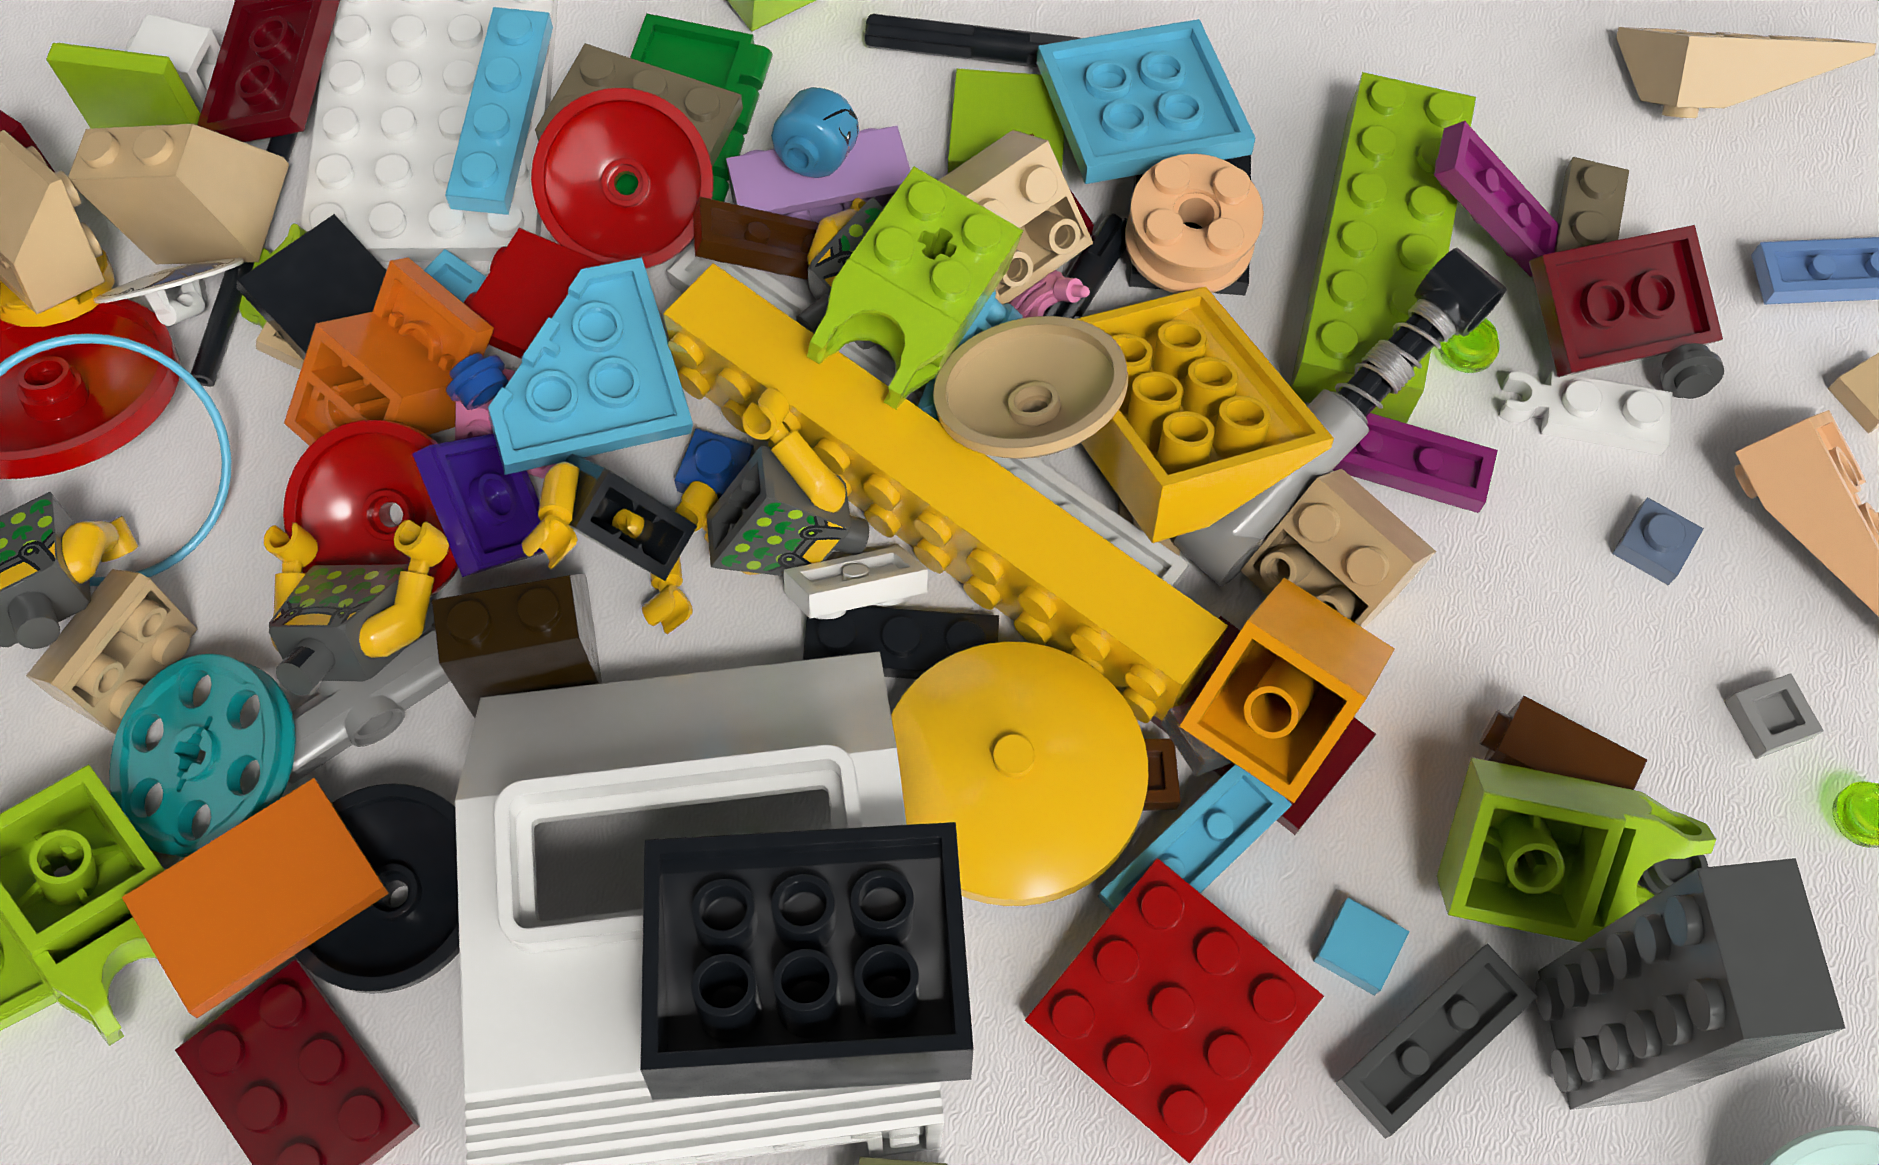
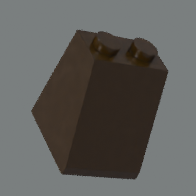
M585 574L562 576L432 600L439 664L474 718L476 717L480 697L602 683L588 583Z

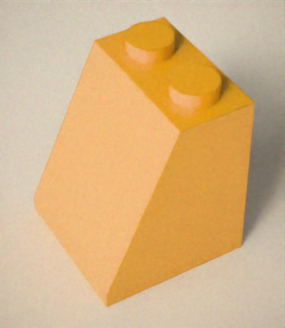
M1284 577L1247 620L1179 727L1295 803L1367 699L1395 648Z

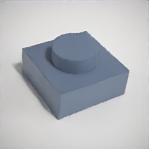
M1647 497L1637 509L1612 554L1669 585L1679 575L1704 528Z

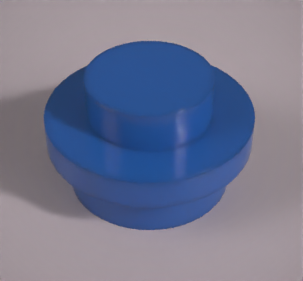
M481 353L473 354L463 359L450 371L449 375L453 380L447 386L446 393L452 401H461L467 410L476 409L495 398L501 387L505 388L509 381L502 372L505 364L497 355L484 358Z

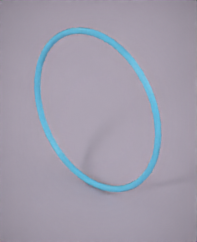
M72 334L54 337L23 348L0 363V377L26 358L52 348L90 343L112 345L141 353L158 361L189 385L204 404L217 432L222 461L219 490L206 521L191 540L165 560L137 572L148 578L177 564L195 550L207 537L223 510L231 481L232 460L228 434L222 417L212 398L191 373L162 352L145 344L126 338L102 334ZM91 577L89 579L90 586H99L105 577Z

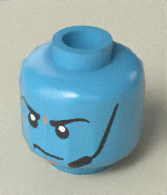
M810 87L803 89L790 100L774 123L771 135L774 149L786 166L802 176L812 178L830 176L842 165L856 144L859 134L858 118L848 101L840 94L825 88Z

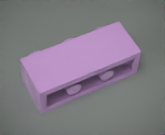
M898 125L881 129L868 128L859 131L856 144L842 165L830 176L822 178L806 177L792 171L781 161L775 149L766 151L753 150L740 156L726 158L734 204L817 223L827 216L850 209L855 198H861L868 202L874 197L885 208L911 171Z

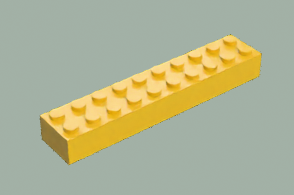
M712 263L663 313L669 338L668 347L672 352L681 386L687 393L699 400L703 399L704 396L721 408L724 417L743 433L746 432L742 426V417L750 403L754 402L758 405L759 397L768 388L776 389L782 393L789 404V413L782 422L790 433L797 430L827 467L843 479L846 483L848 501L864 512L866 520L875 530L889 538H892L894 535L898 536L913 547L914 554L927 568L939 574L946 571L964 584L963 588L966 594L979 606L987 610H992L995 607L1014 621L1016 630L1030 643L1046 644L1049 647L1069 653L1095 668L1122 694L1138 721L1148 723L1153 716H1156L1166 724L1211 667L1227 630V624L990 457L973 451L955 441L945 431L940 422L909 400L905 399L897 410L884 403L889 392V386L838 351L829 355L820 364L808 358L809 344L814 333L716 264ZM770 438L765 439L770 448L775 446Z

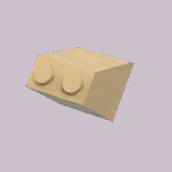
M195 124L93 128L85 130L68 178L88 201L156 265L193 264L232 258H243L244 262H259L289 163L282 156Z

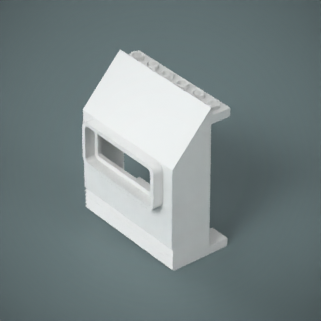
M880 652L480 697L455 799L467 1165H692L865 1141L868 1143L870 1158L940 1149L944 1115L939 1082L652 1100L640 1070L643 909L548 921L538 920L534 828L539 823L823 789L829 795L832 829L907 825L897 746Z

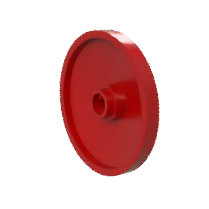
M128 299L99 303L91 311L70 321L45 327H21L0 319V363L23 348L54 337L72 334H102L126 338L145 344L180 364L177 350L165 324H162L151 310ZM90 343L60 346L26 358L0 377V479H24L64 472L96 461L121 448L140 435L161 415L175 393L179 376L148 356L126 348L105 344Z

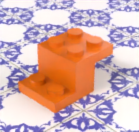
M410 258L391 260L373 312L316 323L284 424L309 446L334 428L361 420L399 422L414 427L427 435L454 428L456 401H452L446 393L447 386L453 380L449 373L459 362L473 354L481 353L484 356L494 328Z

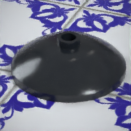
M380 784L353 791L332 802V805L389 894L298 952L295 956L315 976L342 989L369 994L399 991L430 978L448 965L460 953L455 806L432 791L408 784ZM407 886L408 897L402 905L393 908L391 906L393 892L399 887Z

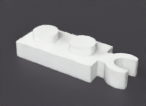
M1521 371L1510 372L1502 384V391L1517 393L1523 398L1524 402L1507 399L1500 410L1499 417L1512 423L1525 422L1531 417L1542 419L1540 434L1659 456L1670 445L1673 392L1573 374L1557 377L1556 371L1550 373L1544 384H1540L1531 374Z

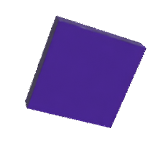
M493 434L429 445L413 453L462 577L530 558L522 549V541L541 522L538 517L540 502L527 470L504 474ZM539 548L531 557L541 555L545 552L541 548Z

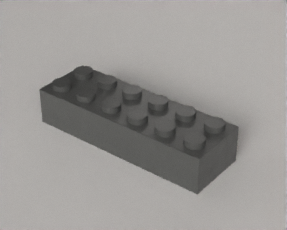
M1796 858L1697 868L1538 971L1539 979L1535 985V994L1538 996L1536 998L1537 1007L1541 1017L1545 1021L1550 1022L1556 1048L1551 1055L1553 1077L1559 1090L1566 1092L1570 1110L1653 1101L1845 1029Z

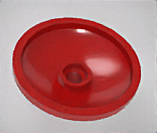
M608 88L594 91L579 97L565 106L554 116L542 133L535 150L531 171L532 191L536 208L553 238L560 245L605 264L642 257L645 269H649L674 258L694 240L693 212L699 197L709 199L713 197L714 177L712 163L707 147L696 127L683 112L665 99L652 93L632 88ZM627 173L635 175L638 180L636 191L630 195L620 194L617 189L618 179Z
M361 420L336 427L309 446L298 460L289 478L283 508L284 529L289 538L291 539L293 523H297L310 533L317 542V554L311 563L302 567V572L306 574L315 565L409 564L411 558L397 550L394 545L395 532L399 525H396L391 520L389 515L390 508L394 503L398 504L402 509L403 518L401 523L405 520H411L422 527L424 522H428L445 535L413 457V453L438 443L427 434L403 423L388 420ZM450 546L444 559L435 566L429 567L428 576L434 577L431 597L438 593L458 570V565Z

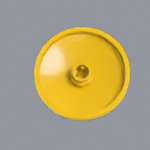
M996 642L968 648L943 659L924 672L902 695L891 714L898 753L906 824L956 822L961 895L963 897L1000 906H1028L1054 901L1073 894L1101 876L1118 859L1136 830L1142 814L1148 786V757L1141 728L1132 709L1117 688L1095 668L1069 653L1053 647L1028 642Z

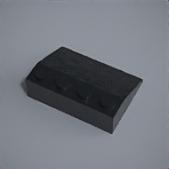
M956 822L645 840L640 1070L652 1100L971 1080L974 1048Z

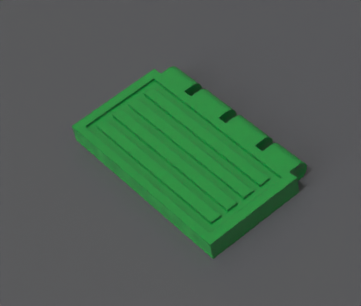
M646 13L630 58L741 94L743 110L712 167L714 177L712 199L725 202L729 190L726 158L740 156L745 141L743 135L748 132L760 96L758 91L763 87L773 54L767 47L754 44L753 34ZM630 174L622 175L617 181V189L623 195L633 194L638 187L637 177Z

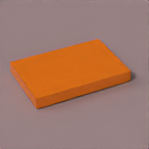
M313 778L124 895L122 899L187 1011L198 1018L385 897L389 892L322 787Z

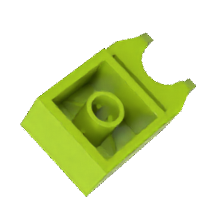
M914 166L833 280L826 314L810 341L807 357L820 364L829 355L838 352L845 344L856 340L871 341L881 345L890 353L895 362L896 374L888 387L889 392L884 403L897 410L909 394L937 376L948 357L956 350L1008 271L1024 230Z
M1471 757L1436 877L1449 916L1582 943L1588 937L1598 933L1655 896L1645 887L1637 885L1644 871L1653 864L1667 859H1685L1696 855L1712 854L1717 839L1706 823L1672 811L1641 791Z
M88 764L0 814V919L60 1006L94 1025L106 1043L111 1046L123 1038L124 1035L120 1030V1024L113 1015V1010L108 1000L110 984L115 975L127 964L139 959H157L122 897L165 870ZM65 865L73 872L62 877H55L54 875L58 868Z

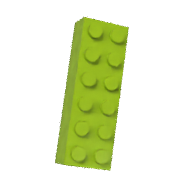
M1362 72L1347 114L1290 387L1303 402L1311 403L1323 389L1336 392L1335 386L1338 383H1347L1355 375V365L1362 363V358L1372 350V347H1375L1379 340L1388 341L1393 336V326L1396 323H1405L1409 319L1408 310L1417 302L1414 294L1418 286L1437 262L1449 252L1458 200L1448 190H1445L1434 176L1435 162L1438 158L1444 128L1462 121H1466L1471 127L1476 97ZM1431 350L1419 362L1422 368H1413L1415 376L1411 377V380H1408V383L1401 387L1397 394L1389 393L1380 402L1383 405L1382 409L1376 406L1370 413L1403 423L1408 422L1425 388Z

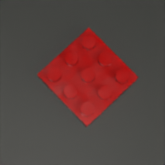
M1157 858L1024 1021L1190 1164L1322 1000L1324 995Z

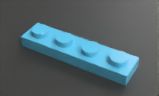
M493 7L445 194L450 209L509 215L553 30L549 12Z

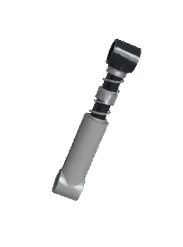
M1454 248L1448 252L1429 271L1414 294L1417 302L1408 310L1409 319L1405 323H1396L1393 326V336L1388 341L1379 340L1375 347H1372V350L1362 358V363L1355 365V375L1347 383H1338L1335 386L1336 392L1323 389L1307 406L1333 436L1332 447L1211 526L1177 536L1174 545L1217 585L1223 587L1241 572L1240 570L1316 478L1330 473L1368 434L1369 429L1366 416L1376 406L1382 409L1383 405L1380 402L1389 393L1397 394L1398 390H1401V387H1404L1408 380L1415 376L1413 368H1422L1419 362L1433 347L1440 349L1441 344L1439 342H1447L1452 335L1460 334L1462 337H1465L1471 333L1499 303L1507 290L1506 287L1459 248Z

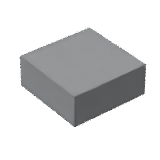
M1791 673L1736 692L1724 701L1755 759L1811 740L1824 731Z

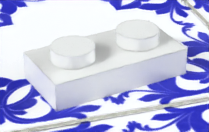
M900 545L784 569V593L809 618L834 619L843 616L846 610L869 605L892 606L901 603L905 597L928 592V569Z

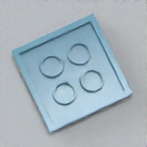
M1200 19L1038 46V68L1085 184L1144 174L1163 159L1182 154H1205L1223 160L1252 155L1256 139Z

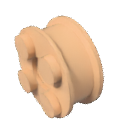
M1182 154L1163 159L1144 173L1133 192L1130 214L1125 228L1126 249L1133 265L1152 284L1176 294L1205 286L1211 293H1215L1230 286L1247 269L1254 252L1255 243L1262 229L1264 211L1259 192L1246 172L1223 159L1205 154ZM1186 222L1196 223V224L1200 225L1202 228H1201V229L1190 228V227L1186 226L1184 223H1186Z

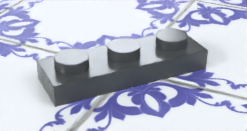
M1486 944L1335 1084L1386 1139L1406 1123L1538 996L1491 946Z

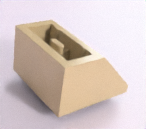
M3 130L0 131V280L30 309L39 314L105 282L96 261L97 257L102 256V249L90 228L85 223H80L74 207L81 205V200L68 176L61 170L54 173L48 168L41 154L33 146L23 147Z
M1012 130L938 180L1024 230L1009 269L996 287L995 298L1001 304L1009 303L1049 273H1052L1093 244L1048 140Z
M1339 469L1316 478L1240 571L1267 596L1285 577L1354 623L1365 628L1399 595L1437 551L1347 472Z
M112 569L91 594V602L86 609L74 615L57 640L49 646L26 676L57 701L116 735L122 718L140 690L160 671L182 659L188 650L190 638L197 631V628L150 578L138 572Z

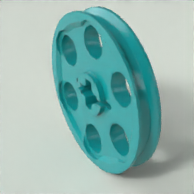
M200 654L179 660L160 671L140 690L128 707L117 730L110 757L109 783L111 796L150 850L185 858L282 797L292 771L296 742L293 714L284 692L278 683L262 669L252 664L218 654ZM209 675L211 679L210 694L201 706L195 707L193 703L194 688L202 677ZM257 695L260 702L257 718L250 726L243 728L240 721L242 707L250 697ZM161 718L164 730L162 739L154 749L148 751L146 746L148 729L152 723ZM200 750L206 752L203 762L197 759ZM257 760L260 766L258 783L251 792L244 795L240 785L242 772L250 762ZM160 783L163 790L160 807L154 814L148 816L145 810L146 796L155 784ZM207 804L211 813L210 825L207 831L200 838L196 839L192 832L193 818L196 812Z

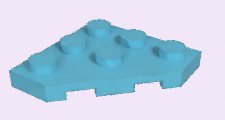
M642 257L581 269L569 286L568 295L552 319H547L522 356V363L506 387H501L488 406L489 420L505 475L565 462L571 454L583 458L691 434L693 421L671 350L668 347V340Z

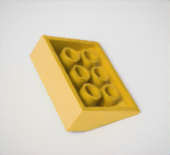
M1206 286L1077 318V320L1100 328L1117 342L1125 356L1128 371L1127 393L1119 410L1104 427L1081 442V444L1151 543L1211 526L1332 447L1333 436Z

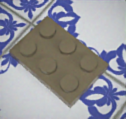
M585 43L535 128V132L539 142L542 133L554 116L569 103L583 95L608 88H632L659 96L683 112L700 133L707 147L713 167L743 110L741 94Z

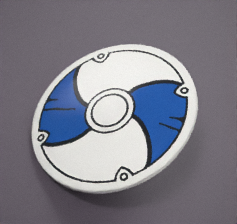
M243 258L220 259L166 269L118 286L94 298L95 303H107L145 295L153 311L156 313L157 319L162 324L171 326L199 315L204 311L205 304L201 297L199 279L232 269L243 264L244 261ZM180 285L183 294L178 297L177 301L168 300L164 289Z

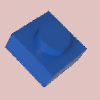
M696 428L674 480L677 492L684 493L692 482L700 481L710 486L717 494L719 500L754 455V445Z

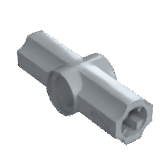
M432 625L421 634L418 640L412 642L373 678L363 682L322 681L318 688L319 694L292 711L296 742L294 762L289 778L291 784L352 745L357 747L368 746L386 738L403 722L405 710L450 682L439 664L436 631Z

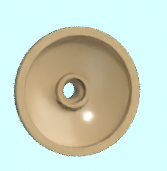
M1037 316L1022 318L991 327L959 346L948 357L936 377L933 391L934 404L942 427L955 441L973 451L1001 458H1037L1069 449L1088 439L1104 427L1113 418L1124 401L1128 388V371L1121 348L1110 335L1100 328L1084 321L1066 317Z

